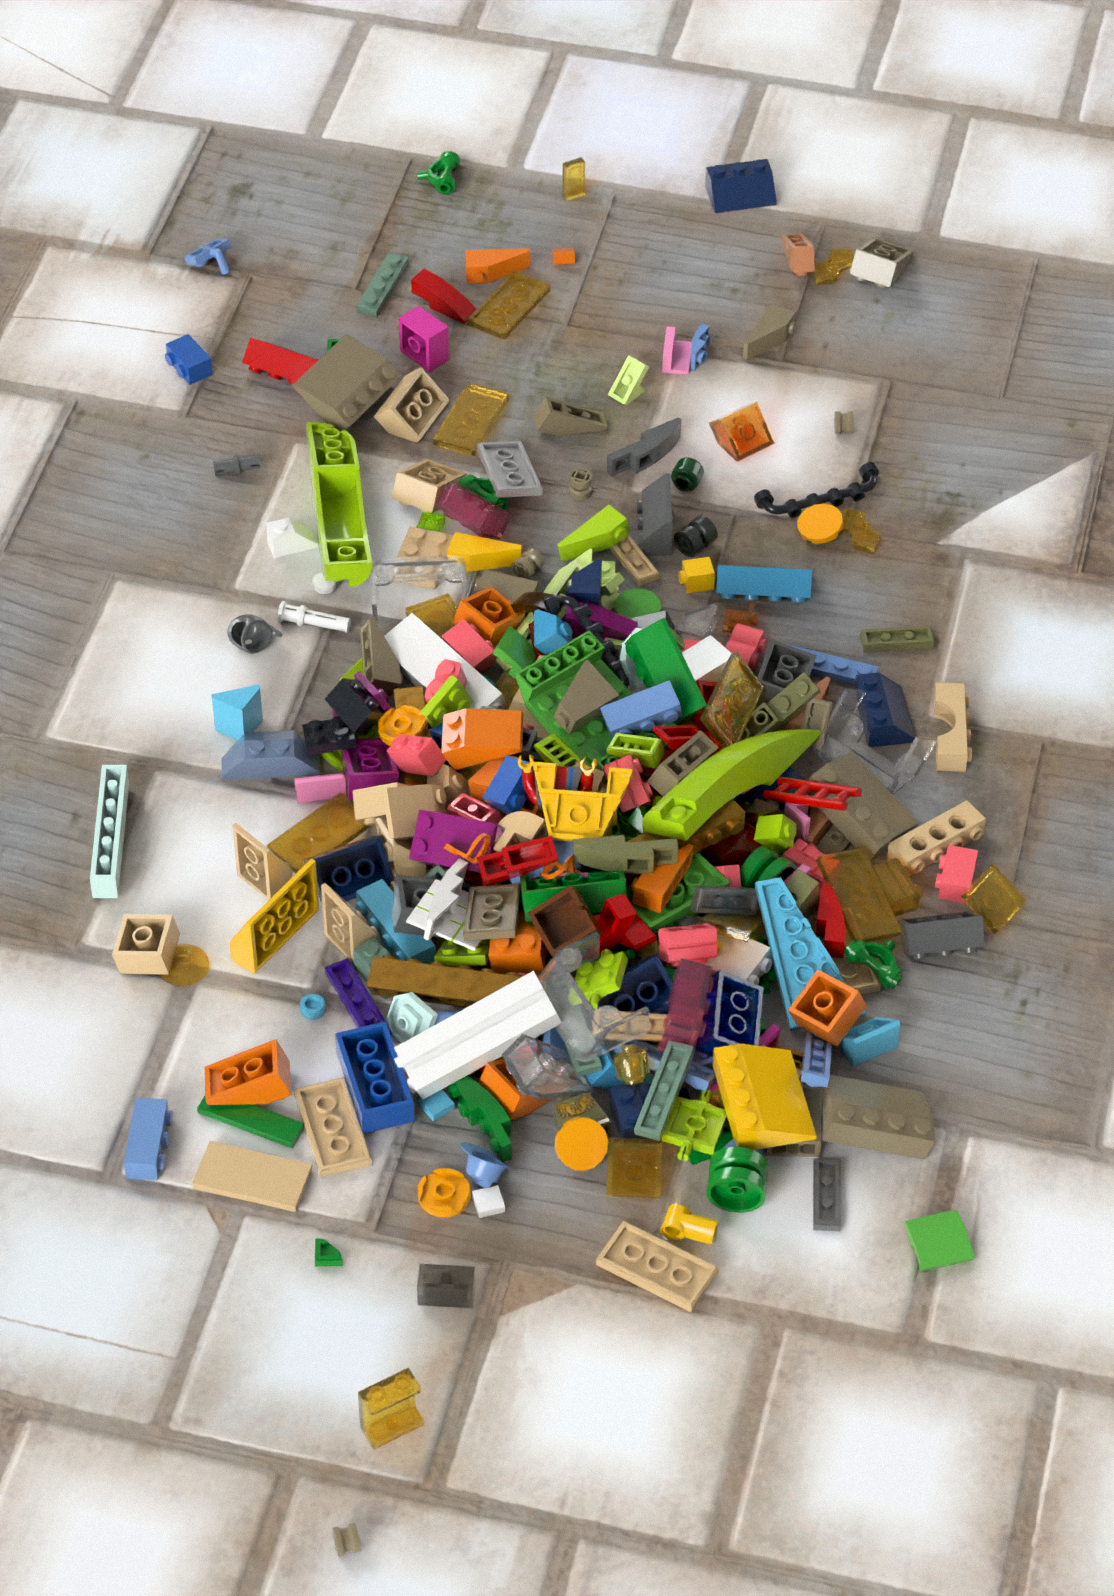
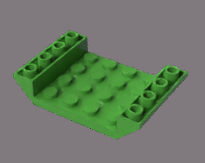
M587 631L517 672L515 677L525 707L549 734L552 735L554 733L581 760L586 757V765L592 767V762L596 759L598 764L595 769L603 771L602 767L621 758L607 753L606 749L612 739L602 715L570 735L564 728L558 725L554 718L559 703L586 660L590 661L619 694L617 701L633 695L600 659L605 647L590 631ZM672 722V723H664V724H661V725H658V726H670V725H676V724H675L674 722ZM653 730L636 734V736L661 739ZM662 740L663 747L665 749L668 747V745Z

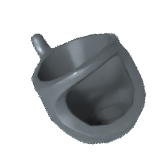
M252 614L236 617L231 621L227 629V635L231 643L250 654L264 650L269 645L273 636H283L279 630L269 625L264 619ZM246 640H252L251 644L245 645Z

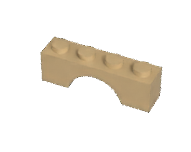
M935 683L933 698L934 717L944 720L952 728L948 733L937 736L935 752L936 771L966 772V764L971 762L972 748L967 747V744L971 742V729H966V726L970 725V711H966V708H969V693H965L964 683Z

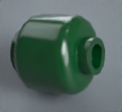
M690 457L681 458L672 470L671 480L675 487L681 491L694 490L703 478L704 469L696 459Z

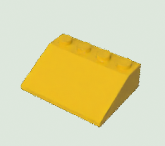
M311 859L231 939L229 943L231 960L255 974L319 911L315 860Z
M734 1044L714 1048L713 1069L736 1147L758 1150L817 1139L791 1050L747 1044Z

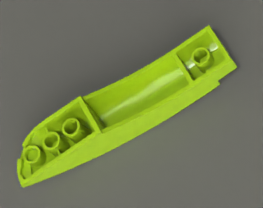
M306 422L312 493L323 576H325V581L338 582L348 580V586L355 587L365 582L372 572V558L364 514L356 443L352 435L346 430L340 432L331 424Z
M793 729L769 732L744 739L720 750L695 767L645 814L642 821L643 831L687 841L718 809L731 799L761 784L771 786L821 735V730Z

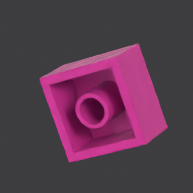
M416 306L399 317L400 351L428 372L433 371L449 360L448 326L432 316L430 312L425 311L420 306Z

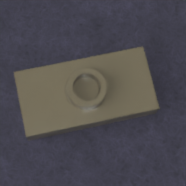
M813 698L807 704L801 729L821 730V735L809 746L810 748L822 751L834 707L833 702Z
M833 824L816 847L827 856L832 855L839 861L852 843Z

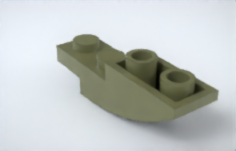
M803 672L767 704L763 702L730 731V738L734 743L756 735L780 730L805 710L803 707L821 691L810 677Z
M624 835L573 839L572 856H574L575 862L600 870L624 871V873L632 874L653 873L654 865L677 864L678 842L676 838L625 843Z

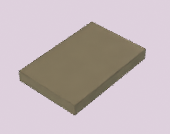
M521 884L470 887L463 930L464 941L516 938L522 893Z

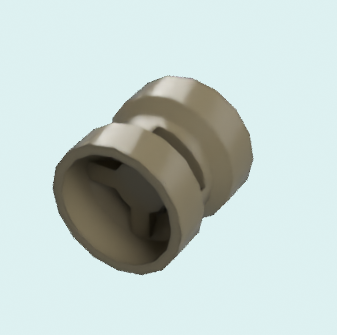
M585 468L572 470L569 475L570 496L576 500L589 498L592 494L591 472Z
M529 548L522 554V557L517 558L512 563V569L518 577L530 579L534 575V571H538L544 566V559L537 550Z

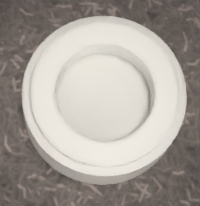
M321 572L313 578V588L319 594H330L336 590L337 582L325 581V576Z

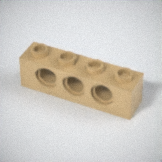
M966 800L890 842L887 860L905 878L914 873L917 874L930 864L939 862L941 854L946 855L948 845L963 847L972 841L979 840L984 835L986 818Z

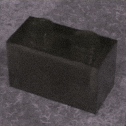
M419 1264L417 1282L418 1305L473 1309L475 1267Z

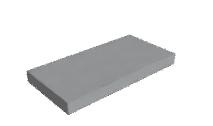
M521 441L477 443V452L498 498L542 495L543 487Z

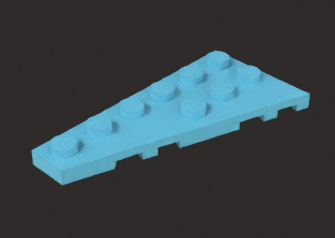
M781 877L757 881L755 889L789 1030L801 1029L794 1022L788 1009L815 972L820 970L844 984L846 983L819 937L817 938L811 929L807 918H804L797 907V902ZM865 1010L861 1013L859 1017H865Z

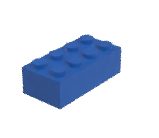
M386 1021L335 1033L336 1053L363 1134L415 1122L414 1102L402 1067L399 1068L394 1060L398 1055L394 1049L395 1046Z

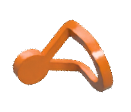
M486 833L480 834L472 843L467 854L447 843L443 848L457 857L459 855L469 862L477 864V857L486 854L491 837ZM484 839L483 846L474 859L470 858L477 844Z
M569 856L563 865L554 862L545 866L541 875L545 880H550L563 872H582L575 869L574 856ZM553 867L558 869L554 873L549 874Z

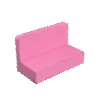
M666 327L662 373L689 374L692 342L675 341V327Z
M343 773L294 778L297 803L346 797V782Z
M786 803L784 815L797 824L794 843L798 839L808 843L810 827L808 806Z

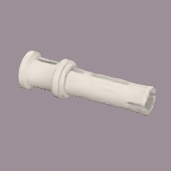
M285 601L281 602L278 610V622L285 620L295 622L298 626L309 624L348 633L351 624V618L308 610V607L305 605L300 607L288 605Z

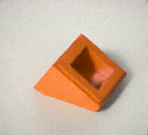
M573 247L552 249L554 265L575 264V250Z

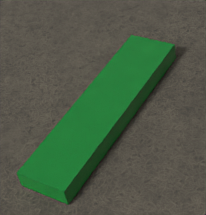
M204 1096L197 1107L199 1114L292 1149L304 1131V1123L254 1104L208 1105Z

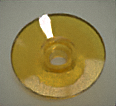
M179 944L176 947L169 974H160V976L166 982L176 986L195 984L208 972V956L197 946Z

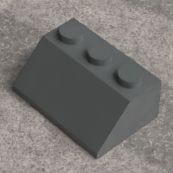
M664 474L643 489L642 500H637V514H642V516H638V530H642V532L638 533V544L643 546V553L646 556L671 555L670 474Z
M771 639L748 703L757 707L763 702L767 704L803 672L810 676L817 655Z
M396 876L392 908L394 932L424 936L425 930L406 921L435 879ZM463 883L461 890L469 893L471 884ZM435 934L432 936V937L443 938V937H440V936L435 935Z
M972 911L897 920L904 952L912 955L913 959L926 958L928 953L938 952V956L951 955L953 950L963 949L964 953L976 952L978 947L985 946L983 917Z

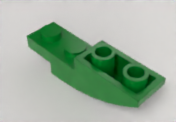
M468 1076L447 1086L450 1096L458 1101V1109L462 1118L466 1117L471 1126L478 1124L482 1134L488 1135L492 1153H497L502 1162L511 1160L512 1143L509 1139V1136H511V1119L500 1103L484 1087Z

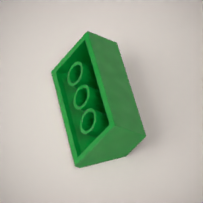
M665 617L633 634L625 642L626 653L633 660L637 676L643 681L646 689L670 680L681 705L683 715L674 721L676 725L692 721L707 706Z

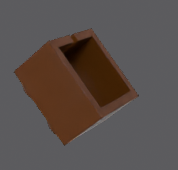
M572 885L527 913L551 956L560 962L604 935L595 917L589 912L590 909L580 891Z

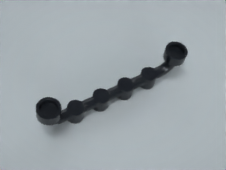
M874 462L865 463L860 467L859 473L862 479L867 481L866 483L859 484L854 482L847 488L840 490L838 488H831L827 493L821 495L812 493L805 499L798 501L796 499H789L783 505H773L774 498L767 489L757 492L753 499L758 508L765 509L771 514L788 513L790 518H796L802 513L801 509L809 508L816 504L830 502L834 507H838L843 504V498L849 496L855 502L862 500L865 497V492L872 490L876 486L879 470Z
M553 594L544 597L543 603L550 614L554 615L561 611V605H567L572 609L576 620L582 624L585 632L590 631L605 647L601 657L606 660L610 670L628 688L629 679L623 670L620 659L617 660L613 655L617 652L616 647L611 640L605 642L601 637L604 635L602 625L598 621L592 623L589 619L592 617L589 606L586 603L580 605L575 598L566 595L555 597Z

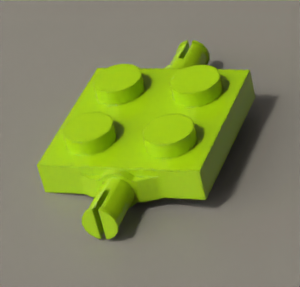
M605 949V951H601L599 960L592 963L586 962L578 967L569 997L572 1004L577 1006L588 1002L586 1007L588 1010L594 1011V1009L597 1010L601 998L620 990L628 961L625 953L622 951L612 954L610 950Z
M702 1090L699 1100H689L681 1097L676 1099L662 1135V1141L681 1147L677 1155L681 1161L683 1155V1161L689 1159L691 1150L713 1155L727 1120V1114L725 1109L715 1107L709 1103L713 1095L710 1090H708L707 1095V1091Z

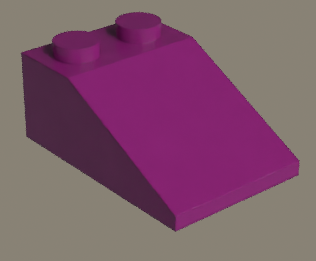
M381 738L355 739L357 747L341 750L346 792L349 801H353V790L395 782L399 783L397 765L387 753L390 746L384 743Z
M419 809L409 859L425 865H439L440 867L451 868L460 858L468 862L466 871L480 873L477 864H473L459 855L457 857L443 847L447 843L467 854L474 840L480 834L486 833L491 837V842L485 855L491 854L494 848L498 824ZM484 839L477 844L470 858L474 859L483 846Z

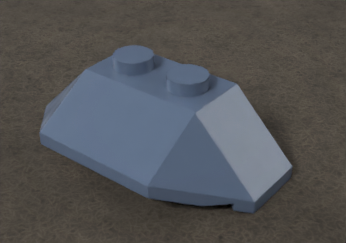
M294 730L246 732L221 758L222 780L320 775L319 754L308 756L305 740Z

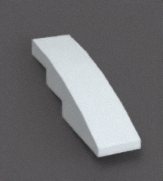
M459 858L438 884L431 901L424 939L429 940L455 916L468 862Z

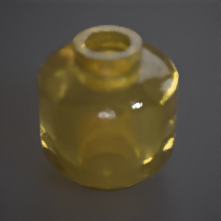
M636 1044L621 1046V1051L613 1057L616 1077L624 1081L625 1085L644 1082L645 1077L650 1073L647 1052L644 1049H637Z

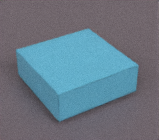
M442 1089L423 1100L421 1097L418 1098V1105L432 1121L455 1109V1103Z

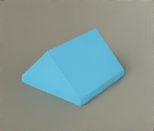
M259 684L211 694L214 726L217 732L239 740L244 733L254 732L262 723L263 715Z
M882 1017L870 1019L852 1027L838 1047L854 1067L898 1048L900 1022L896 1019Z

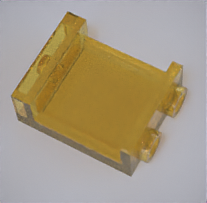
M409 1368L358 1391L360 1428L373 1450L424 1426V1419L415 1405V1395L421 1393V1386Z

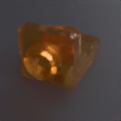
M750 602L748 611L726 608L723 632L732 633L737 623L749 627L757 626L758 612L754 611L755 603Z

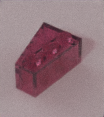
M453 482L447 483L437 504V507L444 511L443 515L457 520L463 527L470 529L481 537L489 539H501L512 516L511 513L475 492Z
M681 958L675 970L668 1000L667 1018H664L662 1026L665 1027L661 1041L658 1043L657 1051L664 1052L669 1040L694 1046L698 1036L703 1037L706 1028V1021H702L703 1014H707L710 1005V999H706L707 992H711L714 978L710 977L712 966Z

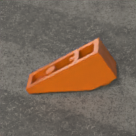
M530 248L465 250L466 284L489 283L530 268Z
M688 844L678 850L677 864L654 865L653 873H644L639 878L636 877L631 885L633 904L661 914L692 864L693 845Z

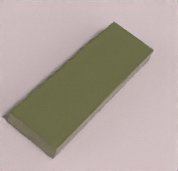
M931 626L864 629L860 631L863 653L932 649L935 644Z

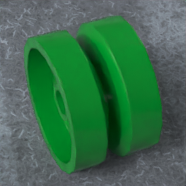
M761 846L746 859L740 869L741 887L755 888L757 881L779 877L784 881L797 869V866L785 857L779 858V855L769 847Z
M728 1147L716 1151L711 1156L706 1192L709 1201L716 1207L729 1212L742 1213L760 1208L765 1202L768 1175L767 1160L757 1151L744 1147Z

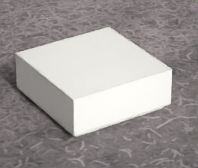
M498 1185L472 1191V1198L479 1218L505 1212V1205Z

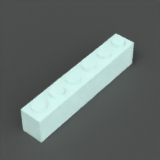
M102 765L90 872L93 898H118L129 792L127 765Z

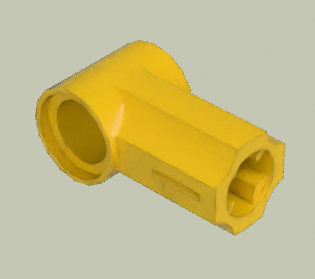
M672 1204L667 1210L660 1231L663 1236L670 1240L678 1241L685 1237L712 1245L716 1238L719 1221L691 1214L687 1207L680 1204Z

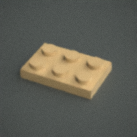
M410 526L391 569L390 580L435 589L447 561V550L454 535Z

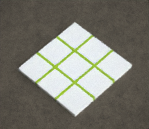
M436 879L407 918V923L425 930L431 901L440 880ZM461 890L455 916L435 935L475 951L482 940L464 941L463 930L469 893Z

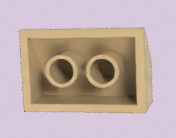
M420 367L403 377L374 415V418L388 433L417 443L450 400Z

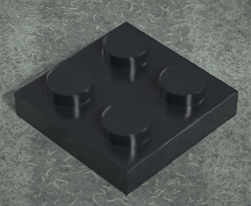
M339 716L329 720H313L307 724H302L308 756L357 747L354 733Z

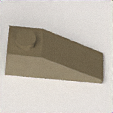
M772 304L745 340L743 360L747 361L785 342L790 334H794L797 328V322L795 321L796 312Z
M549 397L544 398L533 415L537 431L555 436L606 431L608 428L603 412Z
M369 618L360 630L364 676L377 690L382 688L387 695L392 696L394 689L400 687L403 681V675L400 673V664L375 619Z
M700 730L664 760L647 782L664 796L695 767L708 759L719 747Z

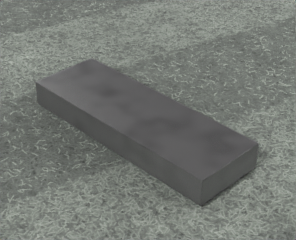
M696 885L690 910L695 913L756 915L759 901L755 888Z
M814 1158L813 1230H841V1159Z

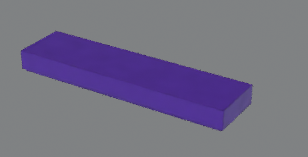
M348 958L324 967L326 976L357 1028L385 1022V1019ZM388 1026L390 1035H391V1037H392L391 1029H390L389 1026Z

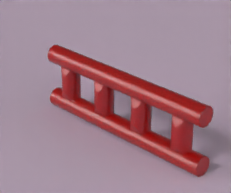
M779 777L777 780L779 787L774 791L765 790L763 792V799L845 811L848 807L846 800L850 797H860L862 789L859 787ZM791 788L798 789L793 794L787 793ZM810 791L817 792L814 796H807ZM830 794L837 795L834 799L827 798Z

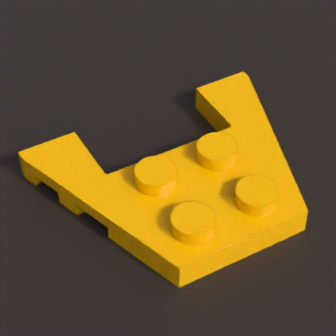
M533 762L548 835H552L553 840L569 842L580 838L605 837L633 776V770L609 767L607 793L555 789L556 763Z

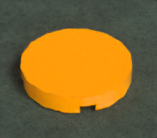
M816 504L805 509L800 514L797 526L802 539L811 541L812 544H824L838 537L840 530H843L844 522L838 508L829 504Z
M404 705L400 706L401 708L395 710L392 708L386 711L378 721V732L382 741L391 746L393 740L400 734L423 737L427 731V723L419 709Z
M575 1117L563 1124L564 1126L555 1137L554 1147L557 1157L564 1165L576 1171H586L596 1167L603 1160L608 1149L606 1131L598 1122L588 1117Z
M451 1168L433 1170V1173L422 1177L418 1185V1201L422 1209L433 1216L452 1217L460 1214L467 1208L471 1200V1185L469 1181L464 1178L460 1171Z

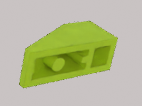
M607 505L557 544L560 559L564 562L577 558L591 548L592 553L614 547L630 534L627 518L612 506Z

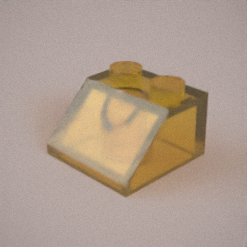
M609 1137L606 1196L661 1197L662 1139L658 1141L654 1139Z

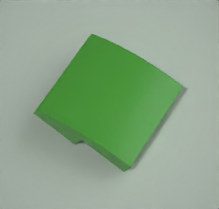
M511 626L508 627L492 653L512 666L508 674L515 679L517 672L536 662L539 654L528 640Z
M957 1209L904 1222L911 1248L915 1249L921 1272L975 1259L967 1231Z

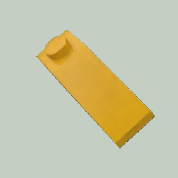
M455 532L447 550V567L468 572L512 566V563L517 558L522 557V545Z

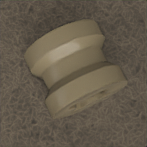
M835 411V434H840L842 431L853 434V411H848L846 414Z
M356 1523L349 1524L347 1528H332L338 1557L344 1556L348 1551L361 1552Z

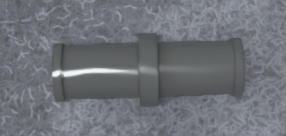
M258 454L240 458L233 456V459L213 461L215 476L233 472L240 474V471L260 469Z

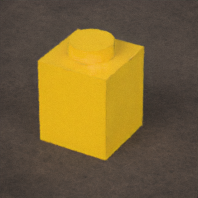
M710 557L682 561V570L678 571L680 584H684L686 593L714 590L715 572Z

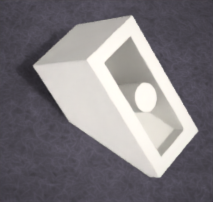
M284 518L266 523L267 542L274 558L319 547L312 529L295 520Z

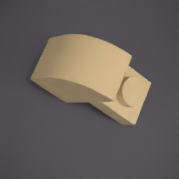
M526 811L513 812L505 816L498 823L503 834L496 839L493 850L494 852L502 851L503 847L547 837L548 830L545 819Z

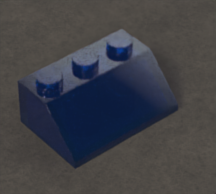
M718 970L706 979L702 985L696 1050L713 1057L714 1048L734 1044L759 1046L764 987L722 970Z

